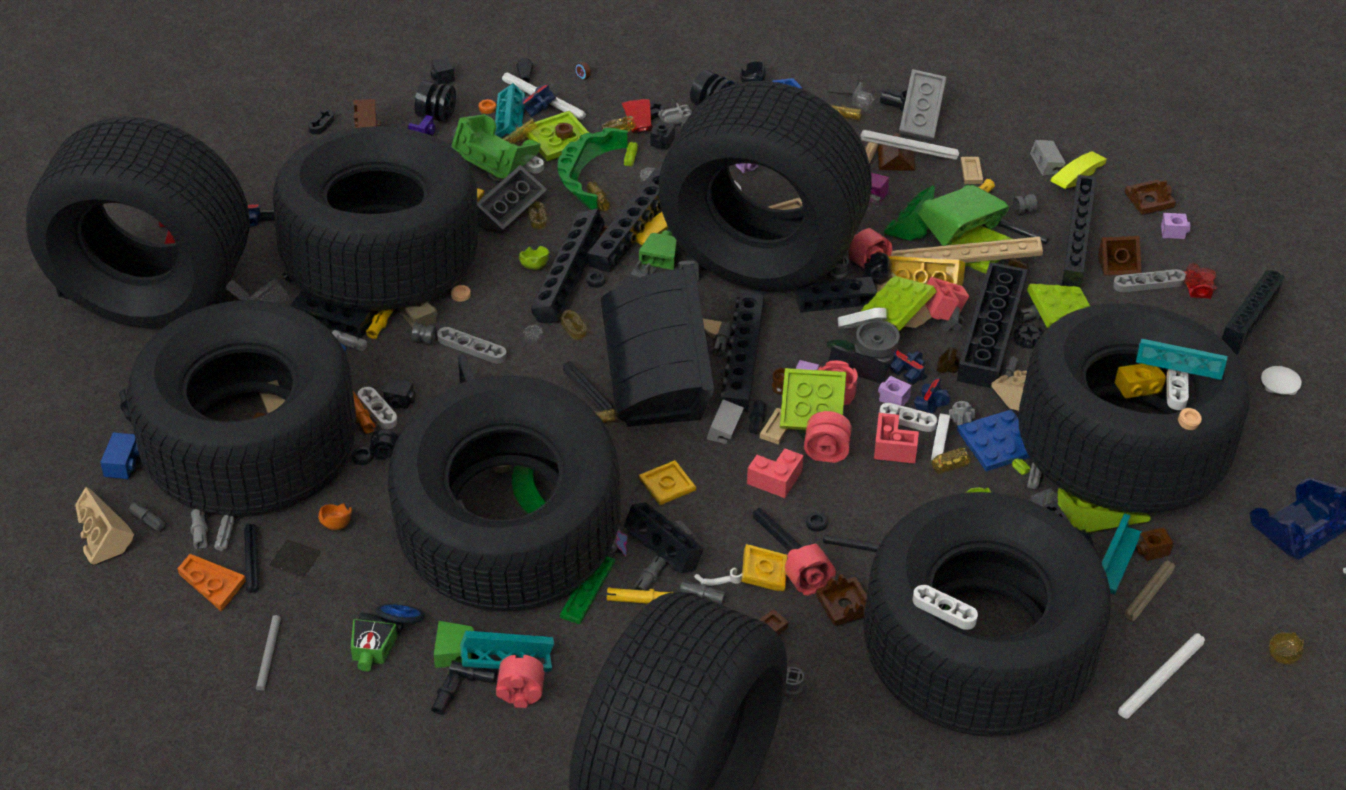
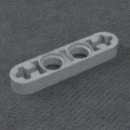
M1174 269L1119 275L1114 279L1113 288L1119 292L1179 287L1184 285L1186 274L1182 270ZM1154 279H1160L1163 282H1157ZM1136 281H1143L1145 284H1139Z
M443 327L437 332L438 342L445 346L496 364L504 362L507 358L506 349L492 342L450 327ZM461 341H467V342H468L467 344H464V345L459 344V342H461ZM478 347H484V348H485V349L482 350V351H477V350H476V348H478Z

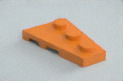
M189 554L177 568L179 575L221 612L246 582L244 575L192 554Z

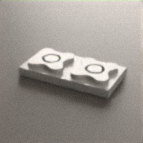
M912 69L899 134L934 140L946 82L945 76Z

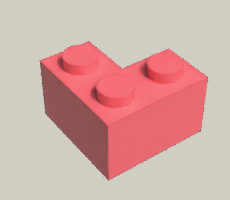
M930 277L927 282L928 285L934 286L937 291L925 304L933 318L948 321L956 306L960 308L961 312L969 298L963 286Z
M879 413L874 459L915 464L919 432L899 430V415Z
M785 448L776 462L756 455L748 467L747 484L785 498L802 472L804 455Z

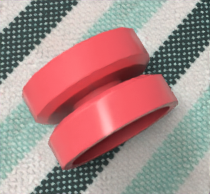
M831 411L818 412L812 415L807 421L804 441L806 454L815 461L836 463L845 459L849 453L852 429L849 420L845 416Z

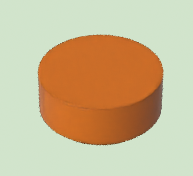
M489 99L483 100L479 103V111L484 114H491L496 111V103Z

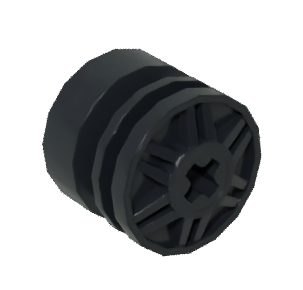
M703 70L693 82L690 100L693 104L699 105L713 93L735 83L723 76L719 77L714 72Z
M422 81L415 97L414 107L416 116L425 118L426 115L433 116L434 120L447 123L456 105L455 87L451 85L446 86L445 84L438 86L435 82Z

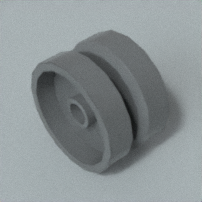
M869 320L864 322L857 329L854 352L889 364L888 367H890L894 361L893 354L898 350L899 331L888 321Z

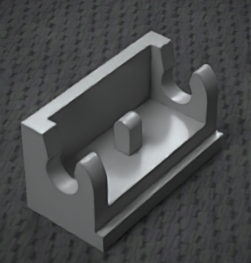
M1035 140L1030 154L1042 176L1057 174L1059 171L1053 169L1055 167H1064L1065 161L1054 141Z
M723 400L710 427L707 439L726 444L727 440L721 439L719 436L731 439L744 408Z

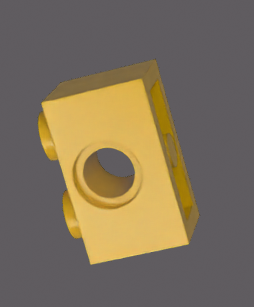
M1147 364L1130 365L1118 368L1115 384L1126 399L1162 393L1166 376L1160 367Z

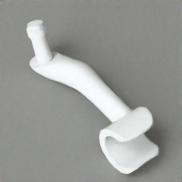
M732 568L730 576L703 579L699 574H696L694 577L701 582V585L715 586L728 582L741 583L742 573L736 576L737 569Z

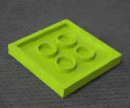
M570 110L522 126V131L529 140H534L541 144L539 152L546 161L558 158L562 155V150L568 143L575 142L580 139V135L589 133ZM560 123L571 124L573 126L572 137L568 139L558 138L555 135V127Z
M980 225L965 231L960 238L958 236L953 237L951 245L1010 240L1012 238ZM1000 260L965 263V265L986 274L989 263L998 264Z
M894 276L861 311L873 308H886L887 319L883 321H888L900 331L937 291L932 285Z
M1029 284L1027 288L1047 328L1061 317L1090 306L1080 287Z
M785 368L780 428L806 430L807 421L818 412L831 411L843 415L846 372Z

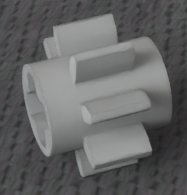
M965 401L956 402L952 406L953 409L949 410L950 419L957 426L972 422L971 418H975V409H972L971 405Z

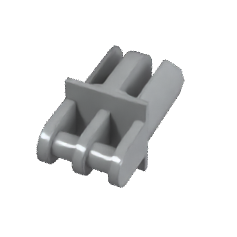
M676 103V107L661 110L658 115L662 122L673 125L681 124L683 126L692 110L688 105L679 106Z

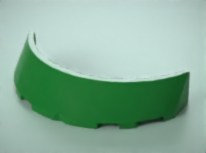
M603 128L602 132L585 133L580 135V139L568 143L562 150V155L559 156L558 174L562 183L590 210L598 209V195L582 190V184L578 182L579 174L584 166L593 158L608 151L627 148L628 131L616 128Z
M515 465L512 474L513 493L520 506L530 514L540 508L545 501L535 487L533 469Z

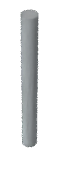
M278 615L272 617L256 690L265 691L281 617Z

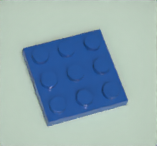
M1012 409L957 426V431L985 471L1012 464L1015 459L1025 460L1030 458L1020 435L1018 417Z

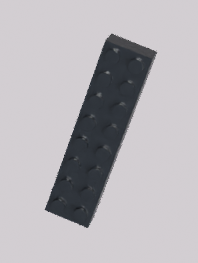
M989 263L959 363L957 381L992 388V382L1000 377L1024 292L1028 269Z

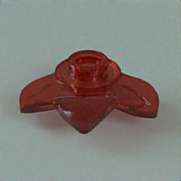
M1191 263L1187 266L1185 284L1188 287L1194 288L1198 285H1209L1213 290L1218 288L1212 282L1216 278L1214 270L1207 267L1200 268L1196 263Z

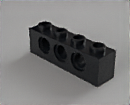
M872 277L815 282L796 288V301L800 313L859 307L868 304L876 296L877 290Z
M303 291L298 294L290 305L313 316L328 329L338 330L358 338H362L372 324L371 311L357 310L332 305Z
M647 502L632 504L624 523V527L630 531L631 535L640 539L646 547L656 552L659 557H662L673 566L675 571L685 573L696 570L704 548Z

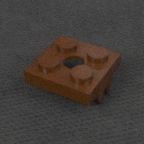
M1154 180L1125 188V194L1141 215L1175 207L1176 201L1171 196V186L1167 185V180L1161 182ZM1150 196L1153 197L1155 201L1148 202L1144 198Z
M840 574L836 581L833 576L827 582V586L816 589V596L834 626L864 617L867 594L856 577L846 579L843 574ZM842 599H847L851 604L843 608L838 602Z

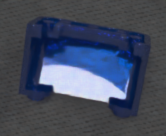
M1308 477L1301 481L1295 489L1297 501L1272 516H1269L1267 509L1262 507L1256 508L1249 512L1251 523L1289 557L1301 559L1346 531V488Z

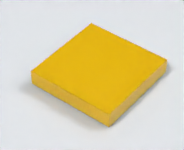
M675 460L639 475L640 481L659 505L696 491L694 483Z
M746 544L743 555L741 582L775 591H784L787 555Z

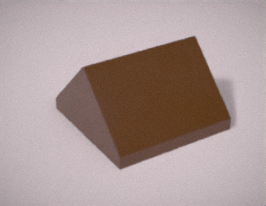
M895 133V134L893 135V136H896V137H901V138H903V137H902L901 135H899L898 133ZM878 145L879 170L915 171L914 151Z
M1140 236L1101 238L1098 259L1104 275L1142 273Z

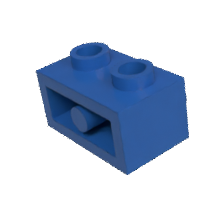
M112 433L100 462L104 477L129 479L131 472L135 470L136 459L139 456L134 434Z

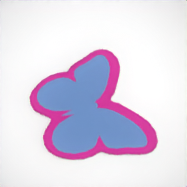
M618 531L616 545L626 557L627 549L625 544H627V535Z

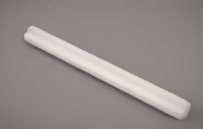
M505 73L502 76L504 82L510 85L514 83L519 89L530 95L537 88L510 73ZM557 97L549 103V105L563 112L570 110L579 120H583L586 116L583 110Z
M863 130L860 135L862 141L948 159L956 160L959 156L957 149L867 130Z
M1199 633L1194 634L1119 707L1118 714L1128 719L1204 644L1205 638Z

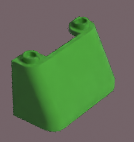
M485 114L460 118L452 147L465 160L498 178H506L518 166L521 165L523 167L539 152L541 144L534 140H526L522 146H517L494 135L496 122Z
M966 185L960 190L933 200H926L922 204L918 215L942 246H948L952 244L951 240L953 237L958 236L960 238L965 231L983 224L989 229L996 227L1008 212L1009 206L1005 201L975 185Z

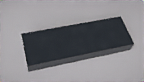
M837 345L832 346L828 362H846L850 368H854L857 371L858 376L880 384L885 381L889 366L887 363Z

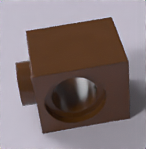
M1162 527L1141 532L1136 548L1138 553L1143 555L1146 561L1170 556L1173 541L1165 528Z

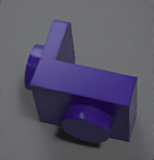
M426 115L420 125L410 123L408 129L433 135L435 132L433 116Z

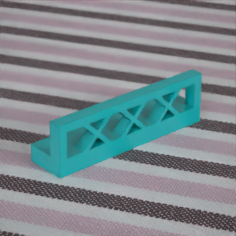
M514 83L498 93L495 116L496 131L494 135L500 138L507 133L514 139L521 137L524 111L522 99L525 98V93Z
M1141 339L1136 362L1222 380L1228 356Z
M1125 513L1102 561L1108 578L1110 593L1114 595L1133 556L1141 533L1139 530L1128 527L1130 515Z
M465 631L460 644L462 666L499 669L502 660L508 656L516 655L523 658V655H528L534 658H544L543 670L548 672L552 670L550 653L554 646L553 637ZM467 653H475L480 658L468 659ZM491 654L497 655L502 660L494 661L489 656Z

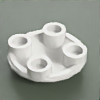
M1282 366L1269 367L1262 372L1261 376L1266 391L1281 395H1295L1302 383L1300 376L1295 371Z

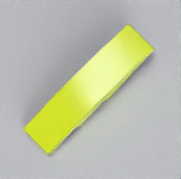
M1092 151L1086 153L1062 168L1051 178V182L1065 189L1076 186L1078 175H1092L1097 167H1101L1106 163L1107 159Z

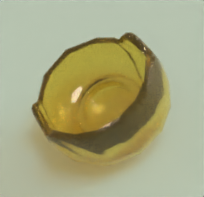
M1295 632L1275 634L1269 641V653L1279 663H1295L1303 655L1304 639H1300Z

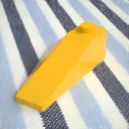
M888 256L893 266L892 272L898 277L927 284L930 277L960 286L964 282L965 262Z

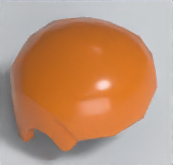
M344 503L339 506L334 504L324 505L319 511V521L330 530H341L348 526L351 520L352 507L347 509Z

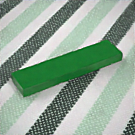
M607 556L599 568L572 592L560 613V618L581 624L614 566V558Z

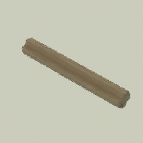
M1167 560L1161 565L1127 608L1124 615L1125 618L1130 621L1136 620L1172 574L1175 567L1174 563Z

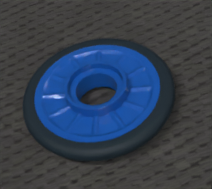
M384 604L376 608V613L380 617L395 622L415 623L425 618V614L421 610L407 605Z

